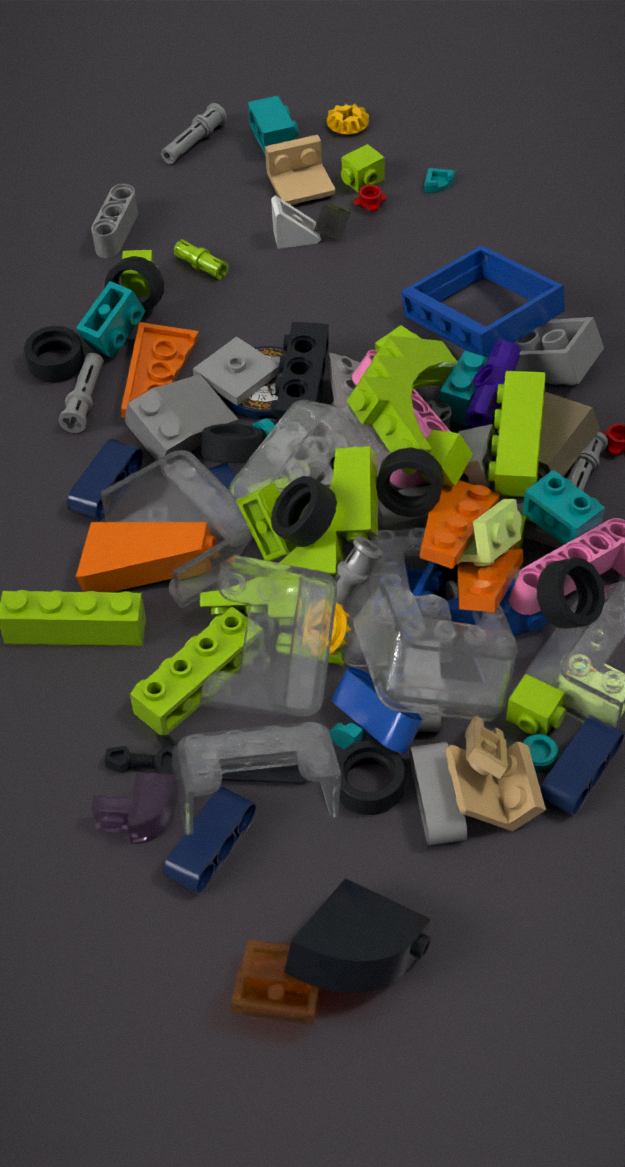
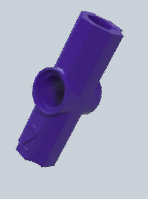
M504 339L496 342L487 364L475 374L472 383L476 387V391L466 412V421L472 427H481L494 423L495 410L501 406V404L497 403L498 384L505 383L506 371H515L520 359L519 353L521 348L515 342H508Z

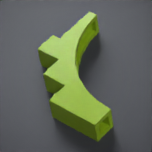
M388 336L346 401L362 425L373 426L390 453L398 449L412 447L424 450L430 454L432 448L421 432L414 414L411 398L412 390L424 386H441L458 362L443 341ZM411 468L402 469L404 474H414L417 471Z
M370 446L336 448L333 477L329 488L335 493L337 505L332 523L324 535L314 544L306 547L297 546L275 567L248 582L228 589L200 593V607L210 611L211 616L215 617L222 615L230 607H234L236 610H245V615L251 616L265 615L267 609V618L278 623V627L298 628L299 622L304 621L310 610V580H312L314 585H331L333 583V579L338 574L337 566L340 561H344V538H347L348 542H353L357 536L367 540L368 536H378L376 452Z

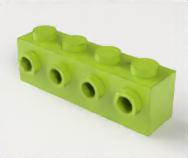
M506 371L505 383L498 384L497 403L502 404V409L495 410L494 429H499V435H493L491 452L492 455H497L496 461H490L489 481L495 482V492L501 493L500 496L524 497L525 490L537 482L545 398V372Z
M26 590L2 592L0 630L5 644L143 646L146 615L142 593L127 591L120 593L95 591L62 592L58 590L51 592Z
M230 607L222 615L216 616L205 630L199 635L191 637L178 653L172 658L165 659L158 670L147 679L141 680L135 685L133 691L129 693L133 713L159 735L169 734L264 650L262 628L234 607Z

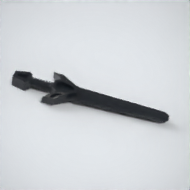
M156 734L157 740L163 749L158 752V755H143L142 753H137L136 755V753H130L126 746L107 748L104 759L106 768L120 773L126 772L131 766L132 768L143 767V769L154 768L157 770L158 775L146 787L147 790L161 791L181 778L301 784L310 780L312 775L308 766L303 764L186 751L169 735Z

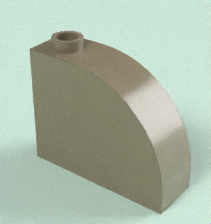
M545 392L537 481L552 470L564 476L581 452L600 430V426L593 407Z

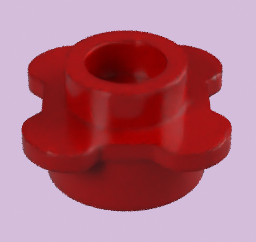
M365 185L359 190V197L354 199V204L362 206L365 210L377 211L379 205L387 200V195L382 193L381 189L376 185Z
M616 423L611 425L607 431L601 432L608 440L607 446L610 454L619 455L625 451V424Z

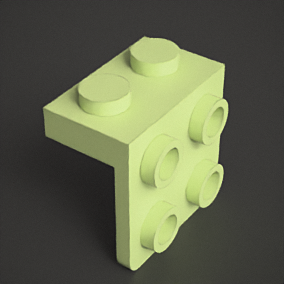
M503 499L473 521L475 538L457 564L473 562L475 566L491 565L495 562V559L508 552L509 548L521 539L522 517L517 510L516 499Z

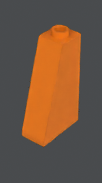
M91 522L76 578L83 592H116L207 571L210 568L212 556L217 554V538L212 536L207 522Z

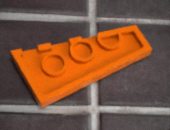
M139 322L121 407L122 418L126 416L127 403L152 388L172 383L176 380L198 340L199 331Z
M460 480L456 486L443 485L439 502L429 511L419 558L453 569L475 538L473 521L499 503L501 493L492 491L484 485H473Z
M512 546L508 552L500 555L494 560L493 564L488 566H475L473 562L457 564L459 609L495 613L523 563V549H514Z

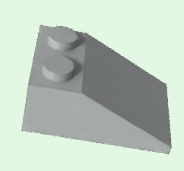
M594 317L553 319L515 341L521 348L519 353L520 359L515 371L545 372V382L551 385L565 384L572 386L579 384L604 349Z
M199 374L152 388L127 403L125 423L162 469L202 445V431L204 428L218 424L238 423V418Z

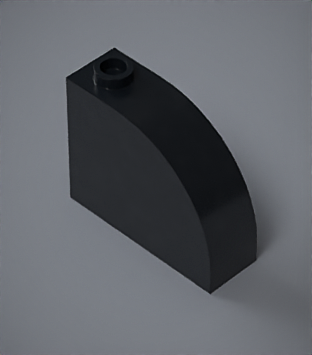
M345 878L291 940L284 973L306 984L329 991L362 993L384 988L401 978L416 958L420 960L424 958L431 943V937L427 936L431 919Z

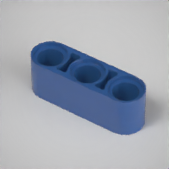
M352 666L346 668L331 698L337 707L381 744L398 753L407 752L423 722V718L375 678L363 670Z

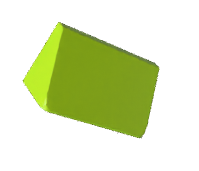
M274 483L236 500L266 563L291 553L297 547L278 536L272 529V511L280 495Z

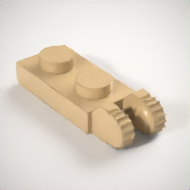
M475 716L465 731L466 760L469 761V765L478 773L488 776L490 773L500 779L508 767L507 745L503 731L496 727L490 731L484 727V720Z

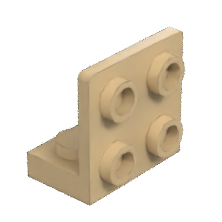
M318 135L265 146L267 175L280 199L290 205H295L335 194V187L322 165L321 139Z
M518 741L507 749L508 767L500 779L490 773L488 776H485L475 771L469 765V761L466 760V750L454 745H450L445 749L448 770L452 777L456 794V804L462 814L514 831L546 810L528 745Z

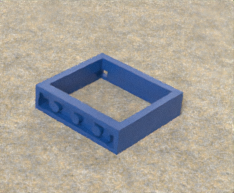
M482 245L401 291L405 317L466 351L488 358L496 342L503 339L508 342H515L565 312L564 286ZM482 277L530 300L487 327L441 303L444 299Z

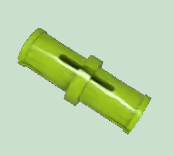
M181 239L180 242L178 241L174 247V255L189 262L195 270L207 272L218 280L226 276L229 269L228 263L211 255L209 250L202 247L198 248L184 239Z

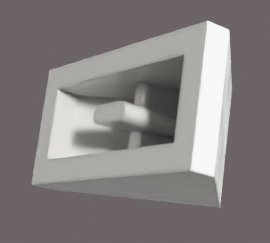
M276 195L271 199L273 232L278 249L317 244L321 240L316 221Z

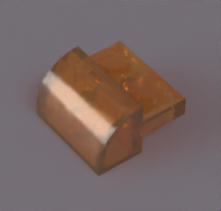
M247 939L242 967H239L231 1001V1011L233 1014L315 1026L321 1008L322 989L306 984L284 973L290 945Z

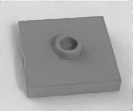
M237 336L193 368L194 376L201 374L213 390L237 406L280 374L277 362Z

